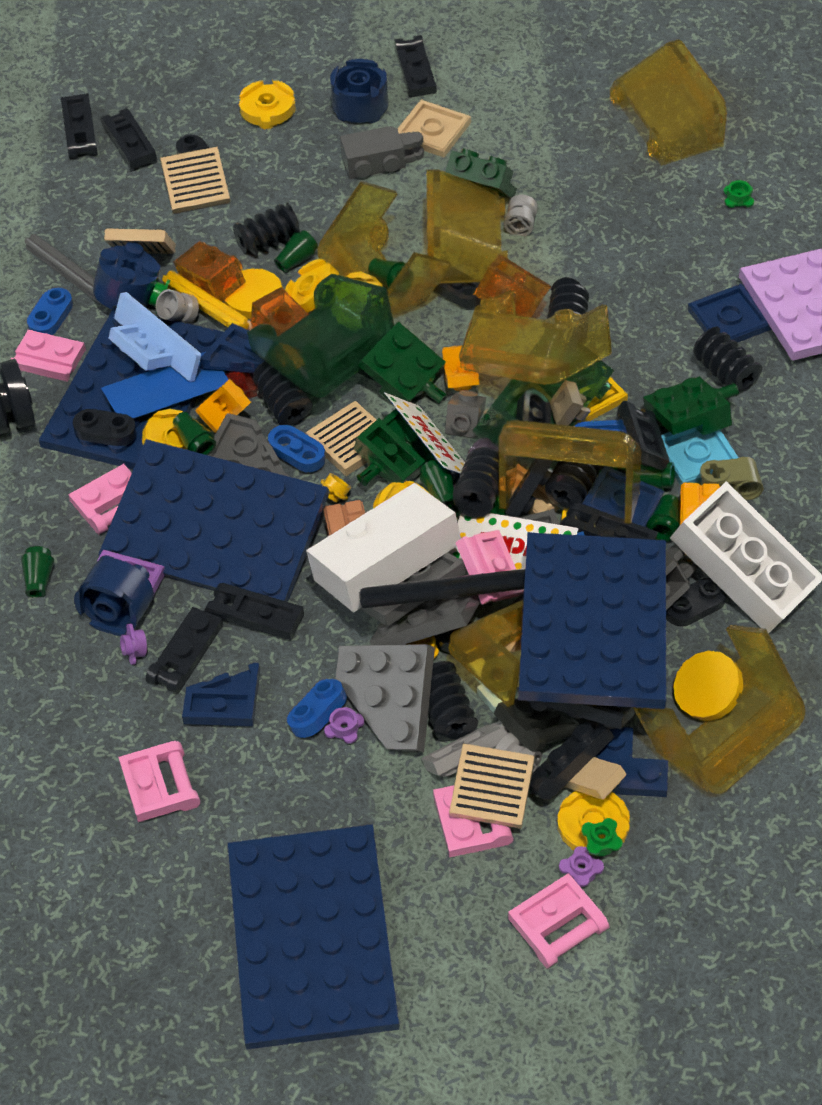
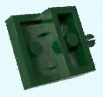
M399 321L358 365L382 386L379 393L388 401L390 400L384 392L408 402H412L417 396L425 392L437 404L447 395L433 383L435 376L442 369L446 361Z
M699 376L688 378L682 383L668 388H660L652 394L643 396L644 408L653 411L655 418L672 435L696 428L704 436L732 426L731 407L726 399L738 396L739 391L734 383L719 389L713 388Z
M396 408L384 419L378 418L358 435L353 448L369 465L357 475L358 481H362L363 486H367L377 475L385 478L390 484L413 481L421 474L420 469L425 463L436 459Z

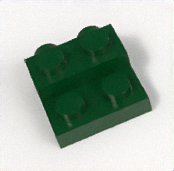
M462 149L461 153L451 151L445 174L455 182L510 199L515 196L517 188L510 183L514 171L506 166L507 161L490 156L489 160L478 158L479 153L468 149Z

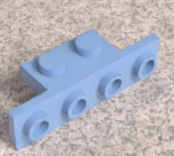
M127 292L120 293L114 319L122 326L112 327L108 339L145 370H155L156 368L171 366L189 382L195 381L201 353Z

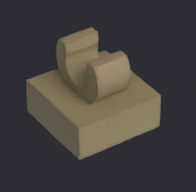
M565 380L550 400L556 425L568 427L574 418L585 420L591 411L590 408L583 407L587 399L579 393L575 382Z

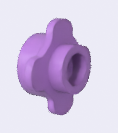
M127 624L126 635H121L120 647L122 654L129 656L130 664L135 665L137 657L146 656V636L142 629L134 630L132 624Z
M338 708L331 713L329 718L330 724L325 726L324 733L328 738L337 737L343 739L345 743H353L358 738L357 731L359 727L364 725V718L351 708ZM342 724L348 725L346 728L341 727Z
M579 846L574 849V854L568 859L560 861L559 869L564 874L569 873L580 887H585L594 880L596 874L603 872L604 864L601 860L594 859L587 852L586 847ZM583 864L585 868H579L578 865Z

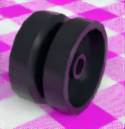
M16 358L0 362V435L8 433L10 428L6 412H11L15 425L20 429L35 425L36 422L31 406L33 402L25 377H22Z

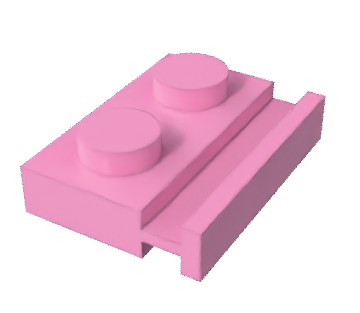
M28 330L16 349L14 358H16L21 371L68 382L71 372L75 370L86 349L83 342Z
M500 530L475 534L468 538L465 536L456 542L469 575L516 570ZM524 589L480 594L478 597L483 605L490 601L496 602L518 597L524 593Z

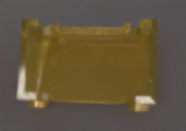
M680 39L667 42L613 81V85L610 87V97L613 103H618L621 108L627 107L629 103L649 130V140L646 142L647 151L651 157L657 159L661 166L724 146L727 117L724 98Z
M426 170L429 284L502 281V269H508V250H502L500 216H505V198H499V192L442 170Z

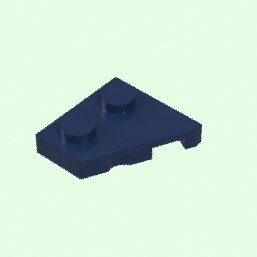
M232 323L203 354L200 359V367L203 369L253 373L257 366L264 361L275 360L279 363L285 357L286 347Z
M259 663L249 664V670L233 676H229L227 672L214 677L209 682H199L186 687L182 713L183 724L253 726L260 677Z

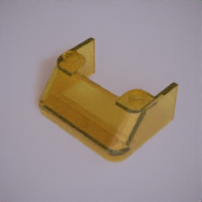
M360 181L321 239L318 246L319 259H324L327 263L329 262L339 272L336 284L339 282L343 283L347 279L346 276L350 273L363 272L369 274L368 266L374 258L387 260L380 251L389 237L388 226L382 217L398 195L395 190ZM414 252L389 288L378 280L385 292V307L378 322L424 304L451 267V263L443 259Z
M507 291L494 298L484 299L474 309L459 353L460 368L466 371L538 384H553L563 381L612 354L607 305L602 304L583 315L575 314L571 309L558 310L554 313V316L544 320L516 315L513 291Z
M519 420L509 421L503 426L499 436V504L501 509L507 508L517 479V456L626 468L625 523H632L640 494L641 448L631 436L620 431Z
M524 600L453 631L449 642L450 654L508 707L514 704L520 660L505 647L520 641L522 638Z
M730 625L726 628L740 656L735 663L742 672L744 687L742 694L739 693L734 709L722 718L705 721L688 736L673 709L633 707L658 754L665 760H668L671 765L705 792L714 794L726 792L797 729L804 720L805 704L767 629Z

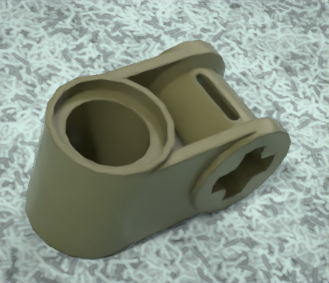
M740 457L727 460H709L703 463L700 468V477L702 478V481L699 483L700 485L707 483L722 486L727 482L745 500L757 498L764 490L756 461L753 458Z

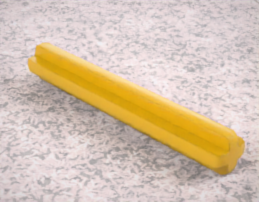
M168 271L167 275H163L162 281L164 284H166L167 279L170 280L168 289L193 295L197 298L199 309L227 327L234 323L245 329L249 328L250 324L247 317L175 271Z

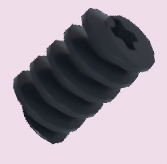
M286 203V206L282 204L277 205L275 211L273 209L266 210L265 215L258 213L254 216V220L246 218L243 225L238 222L233 225L234 235L240 249L244 254H246L247 250H250L254 256L258 255L257 246L260 245L267 252L269 250L268 241H271L275 247H278V237L281 236L287 243L290 240L289 232L293 234L295 232L300 233L298 219L293 208L288 203Z
M560 278L551 287L546 338L556 344H576L585 337L589 292L573 278Z
M718 326L706 330L695 342L693 348L695 358L701 361L703 366L709 369L711 374L716 376L725 386L734 383L737 385L738 391L750 387L761 375L762 365L757 362L754 363V358L751 355H746V350L738 347L739 345L736 340H730L731 337L728 333H720Z
M268 360L257 366L252 376L253 383L263 396L264 401L268 404L270 411L273 412L279 425L292 426L311 412L313 407L312 400L307 396V392L302 388V384L297 380L296 375L287 363Z
M577 439L570 442L567 452L561 456L546 482L545 493L548 499L560 509L568 511L571 504H582L587 492L591 489L592 483L595 482L597 475L605 464V453L596 442L588 439Z
M490 447L476 448L468 454L453 491V502L456 508L468 517H483L490 513L493 508L496 495L507 469V461L498 450Z
M441 661L433 664L428 709L429 720L436 736L444 741L458 740L475 731L478 726V720L474 717V710L469 706L470 700L465 695V688L460 684L461 679L459 674L456 673L455 664L450 661Z

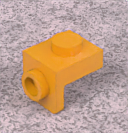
M468 344L442 348V359L446 361L443 369L447 387L453 388L455 391L471 389L473 385H479V374L475 365L473 346Z
M229 379L195 411L212 431L217 433L227 413L238 415L251 401L245 396L243 390Z

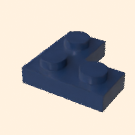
M633 728L610 729L614 738L596 755V758L621 765L627 774L611 792L619 795L667 797L668 760L632 758Z

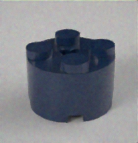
M352 59L346 61V66L339 69L338 65L334 68L330 76L332 107L336 117L340 121L355 123L378 122L389 104L387 73L384 68L382 71L378 68V63L369 59Z
M129 242L125 246H113L103 249L94 279V296L101 304L113 309V306L118 304L120 293L127 292L147 309L158 280L160 265L151 255L143 251V247L138 243Z
M103 555L94 564L75 593L74 604L76 610L81 616L85 613L92 619L89 624L95 629L116 636L124 635L127 631V624H132L135 629L153 599V588L148 580L149 572L141 565H131L125 561L114 559L109 555Z

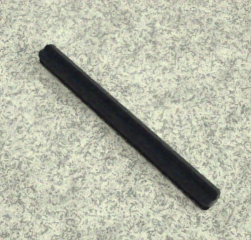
M525 569L365 587L360 589L359 592L360 605L362 608H373L522 590L525 583Z

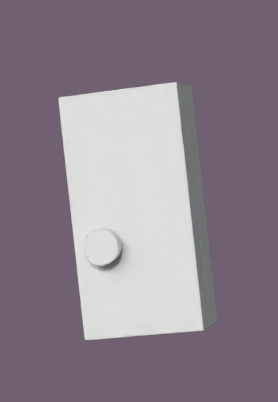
M727 482L686 518L670 537L689 558L768 634L822 581V574Z
M413 483L307 549L306 552L314 581L354 613L362 608L359 600L360 589L398 584L457 547L456 542L461 537L456 513L416 483Z

